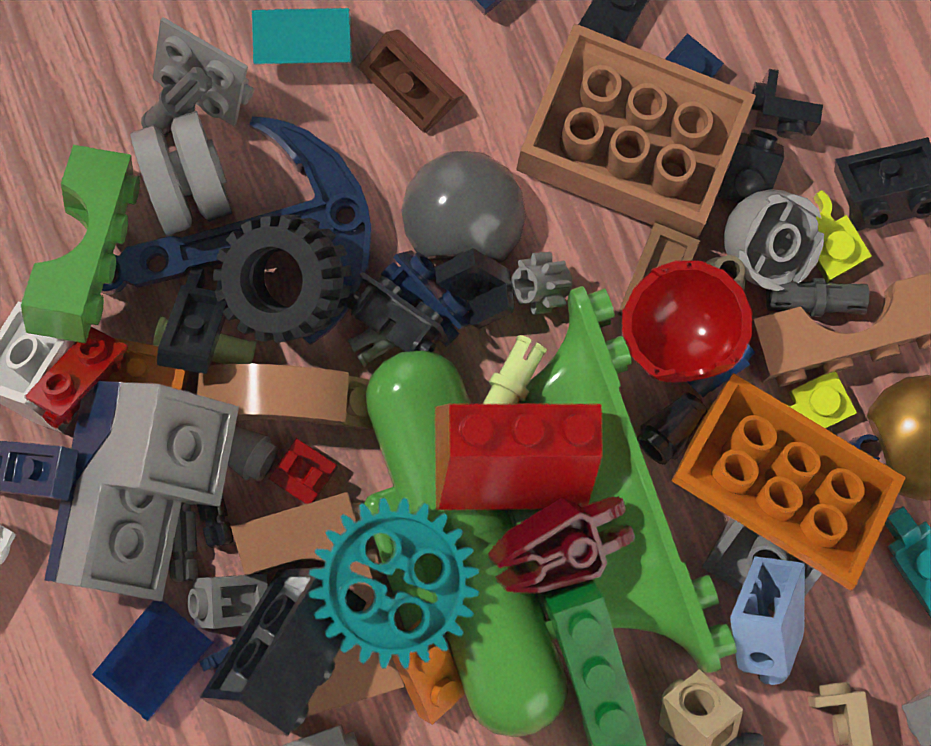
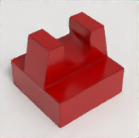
M296 438L268 479L304 504L315 502L338 466Z

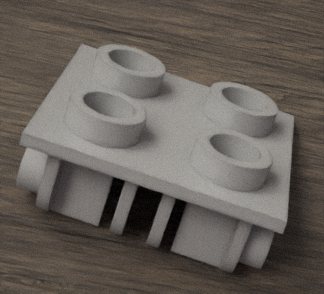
M162 17L159 26L153 80L160 83L164 88L168 85H176L192 68H202L205 75L212 78V88L196 105L200 106L208 115L220 118L235 126L240 104L246 105L254 93V88L248 85L249 80L246 78L248 66Z

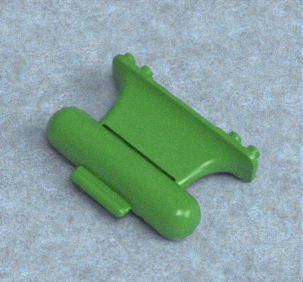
M584 286L572 289L568 296L569 327L565 339L555 356L529 381L526 387L529 390V394L525 401H519L518 404H602V459L589 504L608 497H622L626 507L625 513L612 519L610 522L596 527L597 532L610 529L616 525L628 524V526H631L635 536L631 544L605 555L607 565L602 575L594 578L604 598L612 628L639 629L665 636L682 646L702 672L712 673L721 670L719 659L737 653L736 645L727 624H717L708 627L702 610L719 604L714 584L709 575L691 580L686 564L681 562L619 391L621 384L617 374L628 371V365L632 364L627 344L623 336L605 341L600 329L611 325L610 318L615 317L611 300L606 289L587 294ZM430 351L401 352L384 361L371 375L365 392L367 411L394 487L371 494L366 498L364 504L373 515L378 513L380 498H386L391 512H396L401 498L408 499L410 514H415L421 504L426 503L429 505L427 520L432 522L443 513L448 516L442 529L445 533L454 529L462 530V535L454 545L457 549L462 547H471L474 552L462 560L463 566L478 569L479 573L465 579V585L479 591V595L463 599L462 604L474 613L473 617L457 615L455 622L461 628L463 634L458 636L446 631L445 637L469 707L479 724L494 734L513 738L535 734L555 720L563 710L568 695L566 673L554 641L557 638L543 593L507 592L497 582L496 576L511 566L499 569L489 559L488 553L508 530L542 509L436 510L435 407L446 404L471 403L462 377L451 361L438 353ZM374 534L373 537L381 560L385 562L393 554V541L386 534ZM433 553L421 555L414 565L415 576L420 582H432L437 579L441 572V562ZM396 568L392 575H387L392 592L401 590L429 603L436 602L437 596L435 593L402 580V569ZM407 602L398 607L406 631L422 618L421 609L416 603Z

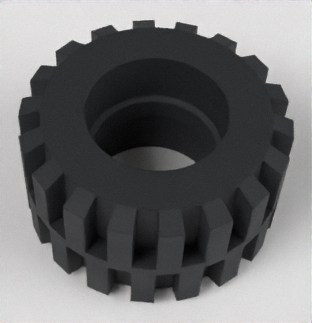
M278 215L260 217V220H250L241 225L243 231L232 232L226 239L231 247L220 249L216 258L223 262V266L221 269H214L213 280L221 281L222 290L215 291L218 302L226 301L228 308L223 311L228 321L239 319L240 322L236 329L243 334L255 332V340L263 342L275 340V343L315 334L314 332L324 330L332 324L330 318L339 316L344 309V306L339 303L340 299L349 297L351 286L343 285L344 277L352 276L351 265L342 266L340 258L348 254L343 245L334 246L332 241L336 235L329 228L319 229V221L312 218L302 219L301 215ZM279 248L287 251L295 258L302 272V289L298 299L291 307L283 306L275 301L268 292L264 280L266 263L270 256Z

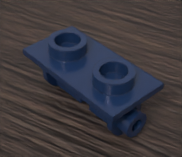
M412 250L396 254L393 258L399 263L400 267L393 262L380 275L395 283L405 293L402 299L413 306L420 299L443 318L440 325L449 340L447 343H444L435 337L433 341L435 343L441 341L445 347L448 346L460 334L454 328L455 326L460 330L471 325L468 312L470 305L466 300L437 285L435 266L423 254L419 252L415 254Z

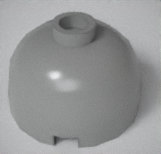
M770 189L756 192L738 203L729 215L724 230L725 251L727 255L736 256L743 262L745 279L749 282L774 291L784 290L779 285L790 283L791 281L801 282L809 275L818 262L824 245V233L818 232V222L816 217L821 218L819 209L808 198L783 190Z

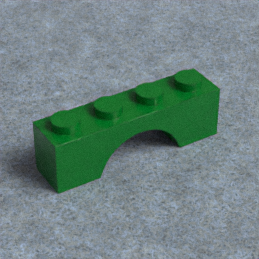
M594 579L542 592L556 638L576 692L583 717L582 724L589 746H647L606 604Z

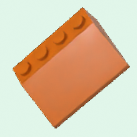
M733 373L709 407L696 430L672 482L852 591L862 574L906 477Z

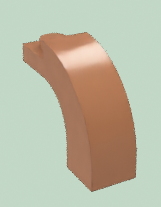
M223 364L210 366L207 374L199 373L197 395L239 406L236 422L281 420L317 423L358 430L374 429L367 411L365 394L370 379L349 376V372L289 365Z

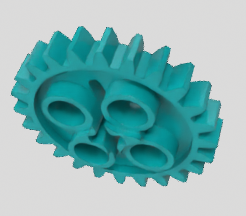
M380 498L378 513L373 515L369 508L362 503L359 505L361 520L355 523L351 518L342 514L340 519L345 531L341 535L328 529L325 531L328 539L334 544L331 550L316 548L314 551L316 555L326 561L324 568L309 570V575L323 580V586L309 591V596L316 599H325L326 603L314 613L316 619L332 617L333 622L325 631L326 636L329 638L343 632L345 637L341 643L340 650L345 653L355 644L361 646L359 651V661L361 663H365L372 652L378 653L381 668L386 669L391 655H397L402 667L408 668L410 653L415 651L426 663L429 661L427 646L432 643L444 652L448 650L446 641L442 636L446 631L458 636L463 634V631L455 622L457 615L473 617L474 613L462 603L465 597L478 596L479 591L466 586L465 579L477 575L479 571L477 568L463 566L462 560L469 557L474 551L471 547L457 549L454 545L463 533L461 529H454L448 533L442 530L446 523L447 515L442 513L432 522L427 520L429 505L426 503H422L415 514H410L408 499L401 498L396 512H391L386 498ZM378 533L388 535L393 541L394 546L391 557L382 563L371 562L365 552L368 539ZM433 553L441 562V572L437 579L432 582H420L414 573L415 562L421 555ZM353 562H358L387 575H392L396 568L402 569V580L435 593L437 600L434 603H429L401 590H395L391 597L386 596L387 587L351 571L350 565ZM354 583H367L371 586L374 593L371 606L359 612L349 609L345 603V594L348 588ZM403 603H416L422 613L419 625L409 631L398 629L394 623V614L397 608Z

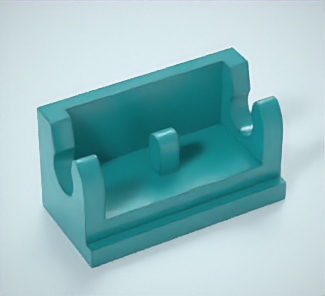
M349 8L252 10L254 65L351 63L352 36L351 12Z

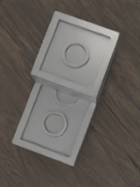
M98 381L81 399L71 447L78 450L76 479L70 489L68 501H60L44 580L162 601L181 502L220 507L239 406L160 384Z

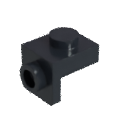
M768 69L762 83L755 82L752 89V94L756 95L751 107V111H757L755 127L777 130L776 134L786 139L799 140L804 139L806 135L812 136L821 124L823 105L775 97L779 70Z
M755 129L750 130L749 134L741 132L720 186L718 197L740 203L756 192L773 189L784 160V146L777 143L778 139L775 136Z
M472 248L461 252L455 258L435 267L437 285L466 300L470 305V324L475 328L480 329L513 313L514 300L510 269L478 250Z

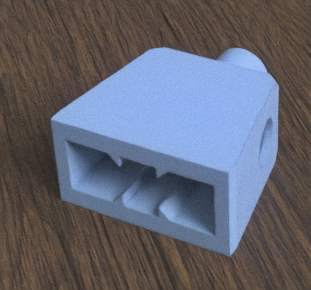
M755 556L731 614L732 634L737 653H735L737 667L742 672L758 674L759 680L765 684L777 685L787 679L804 635V563ZM775 602V614L772 618L768 612V605Z

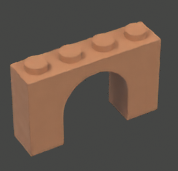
M346 492L232 526L231 529L245 576L262 574L304 561L325 563L326 561L314 553L316 548L331 550L334 545L326 536L325 531L328 529L341 535L345 531L340 519L342 514L351 518L355 523L361 520L359 515L361 501L351 503L350 496ZM375 549L365 550L366 556L371 562L379 563ZM353 562L350 565L351 571L374 580L383 577L382 572L361 563ZM354 583L352 586L355 593L367 602L364 608L366 610L373 603V589L367 583ZM394 615V623L397 626L396 618ZM357 644L345 653L339 650L334 658L335 668L333 673L324 684L317 687L308 702L309 711L307 716L405 687L392 656L385 669L380 667L378 653L372 652L369 659L365 663H361L359 661L361 646Z

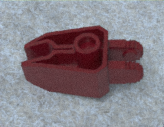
M613 496L581 508L573 501L560 498L514 526L501 537L488 553L489 559L499 569L511 566L496 576L497 582L507 592L541 593L600 577L607 565L605 555L621 549V547H626L635 539L633 530L628 524L616 525L610 529L597 532L596 527L610 522L612 519L625 513L624 500L622 497Z

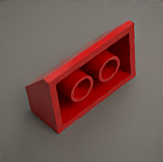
M446 404L435 407L436 510L544 509L560 498L573 501L581 508L589 505L602 459V404Z

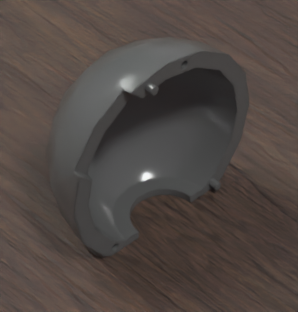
M471 151L447 152L422 166L406 188L401 209L405 235L416 252L432 260L455 258L457 254L474 248L494 261L502 262L508 258L521 240L526 218L522 191L508 168L489 155Z

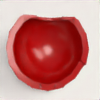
M675 260L653 268L633 288L624 309L622 308V334L632 358L652 378L664 382L695 381L724 373L732 369L742 359L752 336V310L743 288L724 270L703 261Z

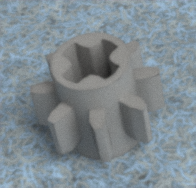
M551 252L532 253L531 259L518 261L519 268L516 269L512 276V291L519 305L531 303L532 314L552 312V308L566 305L564 298L571 291L572 277L565 261L553 262Z

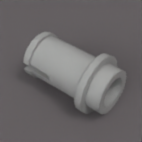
M392 320L381 334L369 328L354 338L348 339L354 352L369 343H374L357 354L359 361L364 367L372 360L396 347L386 338L396 325Z

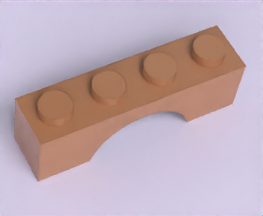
M931 272L896 281L885 290L883 307L878 319L872 327L860 332L838 333L828 330L813 321L802 307L753 319L750 342L752 349L756 352L754 356L762 383L776 379L778 387L794 384L807 379L805 371L819 367L824 368L825 374L839 372L853 367V358L870 354L872 362L884 360L901 354L899 346L917 342L919 349L931 347Z

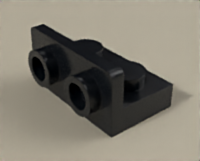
M928 137L835 159L834 172L850 207L849 219L856 231L878 229L890 223L915 217L924 218L931 215V142Z

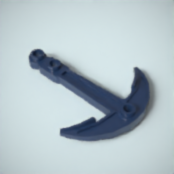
M252 116L249 124L250 127L276 145L298 172L305 171L315 194L314 198L307 202L183 238L172 235L126 247L119 256L116 255L117 280L111 284L104 283L101 293L112 295L122 291L127 284L141 288L184 277L191 271L192 267L203 268L222 264V261L216 259L219 250L231 247L226 239L232 232L243 231L242 224L250 220H260V217L301 215L302 219L312 218L319 221V229L329 228L336 235L332 243L334 246H344L348 255L340 259L342 266L351 265L352 276L344 277L343 285L351 286L349 297L342 298L339 301L344 306L340 315L331 317L330 321L332 324L324 330L316 331L313 335L303 337L309 345H312L330 332L350 310L347 307L350 296L355 291H359L363 284L360 274L362 272L367 274L369 270L372 227L368 205L360 184L340 154L310 131L289 122L274 118ZM343 209H350L355 213V218L348 224H342L337 220V214ZM156 256L164 257L166 265L161 271L153 272L149 269V263L152 258Z

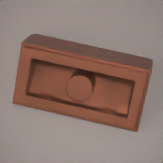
M398 29L385 32L358 66L423 133H427L465 95L436 64Z

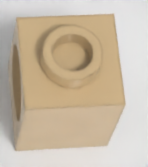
M700 669L685 681L677 679L664 691L661 697L662 708L659 725L681 746H725L737 737L743 709ZM690 711L700 712L704 714V716L693 715L690 713Z

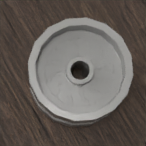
M197 111L173 118L171 132L177 148L175 151H170L162 130L155 125L131 132L130 134L146 188L160 224L167 236L191 227L193 218L187 196L193 195L200 214L208 221L232 214L230 202L223 184L227 181L212 139L208 140Z

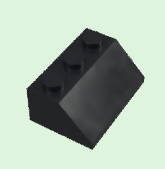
M314 568L279 569L202 692L201 699L266 733L289 736L291 731L297 729L303 723L309 711V700L317 687L324 684L334 671V658L339 652L345 637L343 632L328 638L325 631L333 622L332 617L316 619L314 613L326 603L325 599H316L309 596V591L323 586V580L309 575V570ZM348 588L345 594L347 607L353 611H363L367 602Z

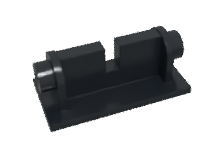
M364 272L360 274L367 288L363 293L355 291L350 296L347 307L352 310V317L358 319L378 334H381L392 320L396 325L386 338L404 352H434L436 344L432 341L435 337L444 343L448 342L449 339L440 325L443 318L433 309L422 302H419L416 307L402 299L405 293L384 276H381L376 281Z

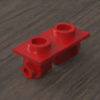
M90 327L86 343L75 342L24 397L26 400L46 410L42 416L50 426L57 429L61 424L68 425L72 421V416L79 410L81 399L98 381H106L113 372L120 370V361L124 358L123 354L129 347L115 338Z

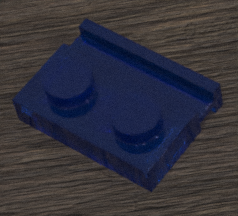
M163 599L162 601L153 600L97 667L92 676L129 707L137 711L148 722L152 720L215 642L197 629L195 625Z

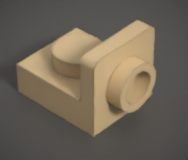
M842 682L819 685L820 695L808 696L809 707L818 708L838 705L839 714L832 717L833 732L837 745L873 746L865 691H851L850 683Z

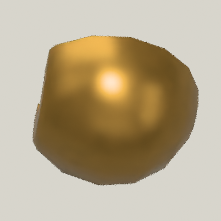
M931 375L905 377L882 391L869 408L867 417L873 434L879 439L886 465L906 477L898 495L919 501L931 500Z

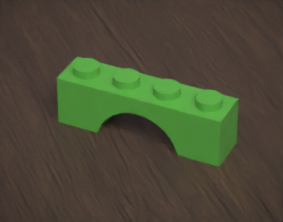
M73 145L61 181L65 213L81 222L87 231L82 241L66 255L51 261L34 263L20 306L26 333L86 343L91 324L99 325L104 307V297L101 295L104 283L111 284L116 269V255L113 252L116 243L123 244L128 229V215L125 213L128 204L135 205L137 202L140 177L133 175L132 157L130 154Z

